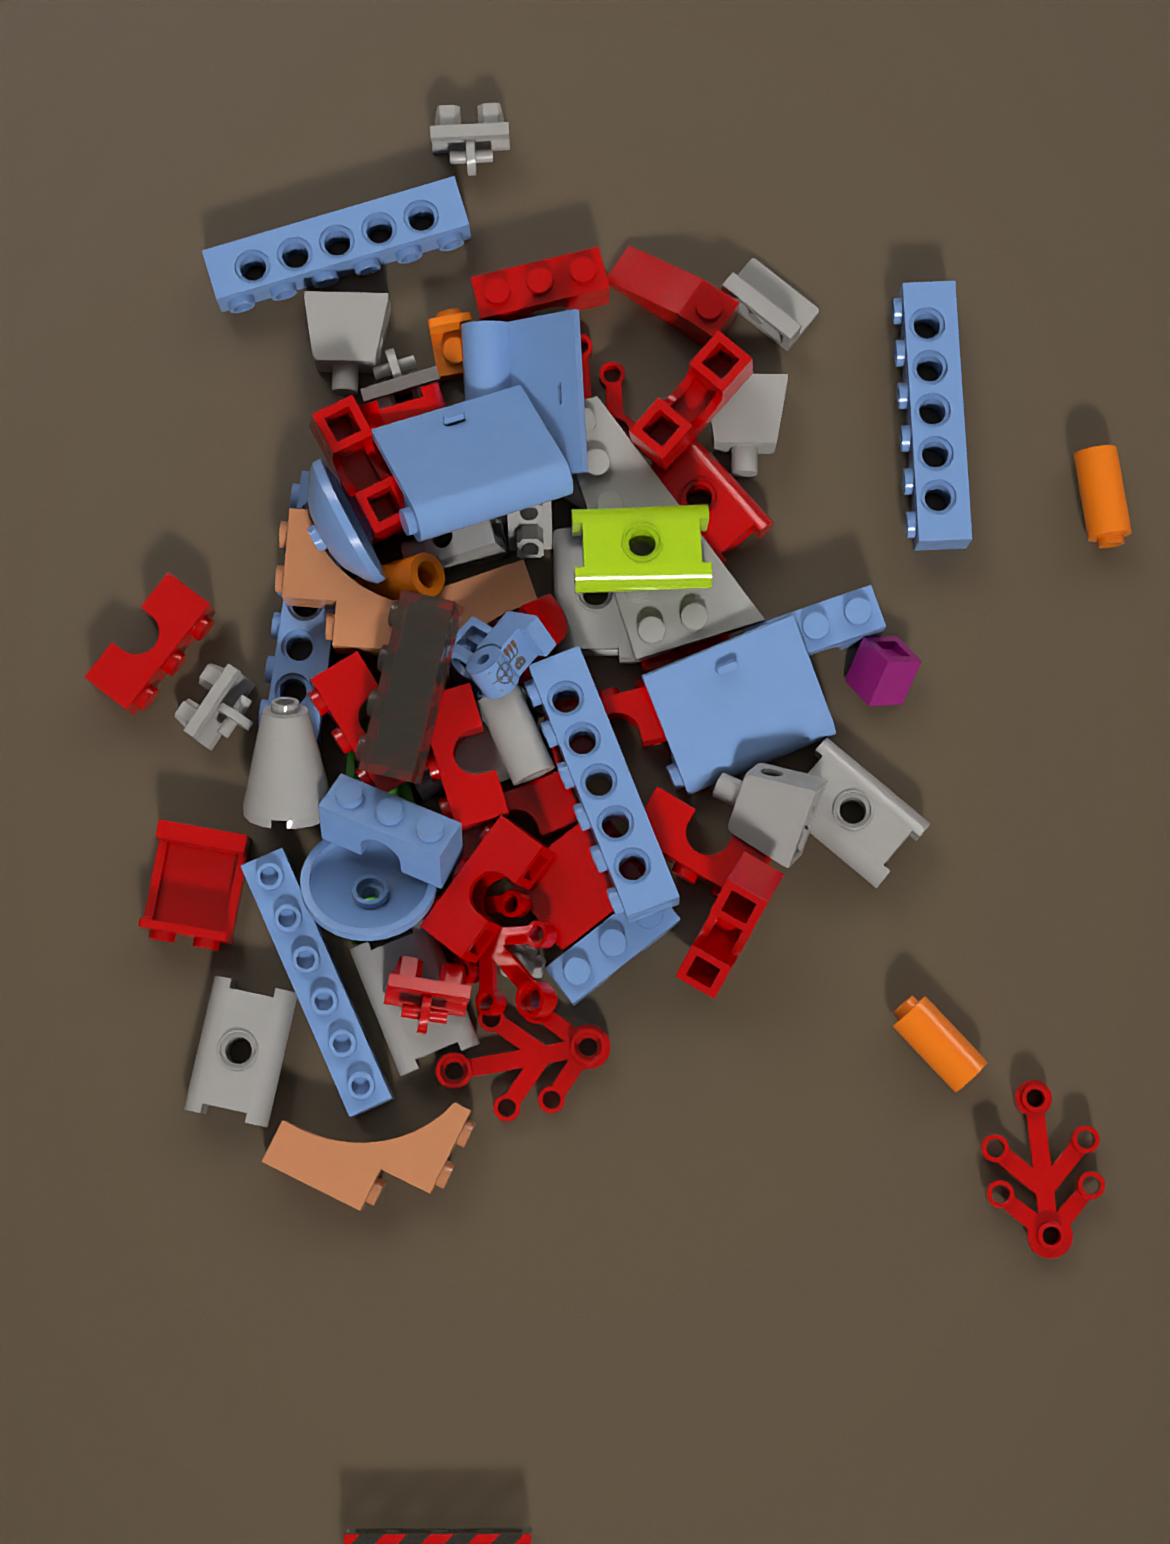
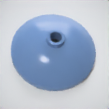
M322 458L314 461L309 471L307 502L314 525L308 527L307 530L319 552L328 548L341 566L366 581L378 584L386 580L385 572L375 549L366 536L334 474Z
M323 839L307 856L300 876L301 895L310 916L327 931L343 938L359 941L390 938L416 925L430 910L438 888L401 872L400 860L394 851L375 840H371L362 855ZM369 897L377 898L375 900H365Z

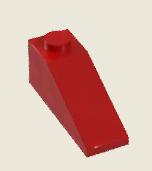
M632 246L627 247L607 276L610 287L702 347L706 345L718 330L726 335L737 319L740 304L738 301L706 280Z

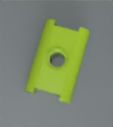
M708 505L572 509V536H581L583 567H575V593L711 589L712 562H702L701 531H707L709 522ZM636 542H645L651 546L653 552L646 556H638L629 547Z

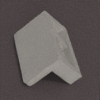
M752 258L738 275L732 272L722 284L721 291L740 303L738 313L786 351L792 347L819 313L818 307L755 258Z

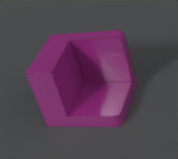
M898 636L863 637L845 681L868 706L901 705L905 700L922 660Z

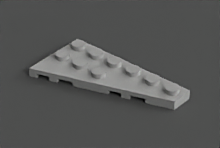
M598 396L585 399L588 472L574 474L585 509L679 505ZM702 535V562H712L711 589L613 592L635 662L744 630L746 627L765 621L764 617ZM636 542L629 547L638 556H646L653 552L651 546L645 542Z

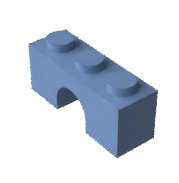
M868 585L746 627L743 633L793 614L807 653L811 656L838 647L839 650L861 643L863 637L881 636L886 628V624L872 586Z
M342 773L318 805L322 839L362 855L371 840L381 842L398 856L401 872L442 889L463 856L462 823Z
M672 907L630 924L627 923L624 913L618 915L614 913L545 967V970L570 1003L575 1006L608 980L613 973L641 951L646 950L679 924L681 919Z

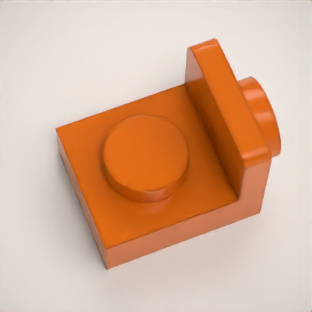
M447 309L438 312L435 318L428 319L440 381L464 377L461 324L473 322L471 312L462 313L460 309Z

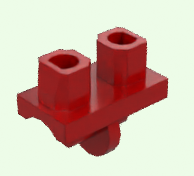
M400 956L394 973H389L383 1004L402 1007L401 1017L418 1020L416 1033L425 1035L428 1022L446 1024L448 1015L465 1017L467 1004L470 1000L471 986L466 985V970L463 965L441 964L437 981L421 978L423 961L419 958Z

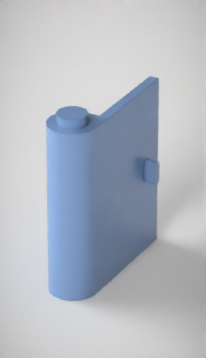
M571 309L510 322L473 321L461 324L465 401L521 385L565 457L571 474L588 472L579 310Z
M521 385L371 429L373 440L404 495L405 508L399 510L403 530L407 536L413 534L418 542L556 500L573 493V480L568 463Z
M793 614L784 616L642 675L672 753L670 756L673 764L666 766L668 776L675 791L684 789L687 796L715 785L722 773L733 777L749 771L758 763H768L836 734L833 719Z

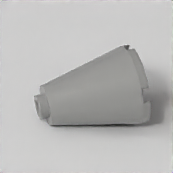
M276 698L271 701V705L266 706L262 710L243 801L244 817L250 823L266 828H271V820L286 821V829H298L317 825L320 823L318 805L330 790L310 714L308 708L299 704V701L295 698Z

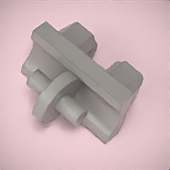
M483 103L478 105V123L461 124L460 106L439 105L436 111L435 125L430 126L433 154L449 153L450 164H467L468 176H477L476 163L493 162V151L510 150L509 122H504L499 103Z
M391 348L385 350L388 363L372 367L375 380L391 375L393 379L361 388L360 391L364 404L377 400L381 409L397 404L396 397L412 393L413 399L420 397L419 387L435 382L440 384V377L436 366L402 376L401 372L417 368L414 355L397 360L394 349Z
M551 501L507 515L509 550H517L518 557L541 558L544 556V549H553Z
M211 663L208 664L199 677V684L209 691L201 705L188 698L182 702L175 713V718L185 727L183 731L211 751L220 737L223 735L229 738L237 725L247 731L253 725V722L243 715L252 703L247 697L256 684L230 664H227L225 668Z

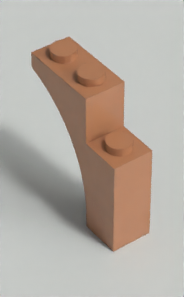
M289 508L288 521H281L279 547L286 548L285 564L277 565L275 591L282 592V598L286 606L335 609V614H327L325 637L326 640L333 641L332 646L336 653L353 654L358 651L360 655L422 659L445 644L446 625L398 655L402 634L442 608L416 606L408 611V604L390 600L364 588L345 574L325 550L318 551L307 530L308 527L313 525L308 509Z
M523 559L444 586L438 595L426 598L427 600L424 602L426 607L443 608L448 604L464 607L462 615L446 624V644L472 616L493 628L507 611L517 612L521 605L537 599ZM387 657L390 665L383 667L382 671L388 688H390L392 677L421 659ZM447 662L399 692L404 707L447 680L449 676ZM404 707L396 709V712L400 711ZM414 720L402 727L407 733L413 732L415 738L419 736Z
M453 1103L434 1121L412 1133L385 1141L355 1143L320 1136L287 1120H282L261 1162L361 1211L364 1210L367 1203L375 1206L386 1184V1181L380 1178L383 1171L429 1194L433 1193L436 1186L444 1189L456 1165L448 1160L456 1144L463 1148L465 1147L476 1123L469 1120L473 1112L472 1110L458 1103Z

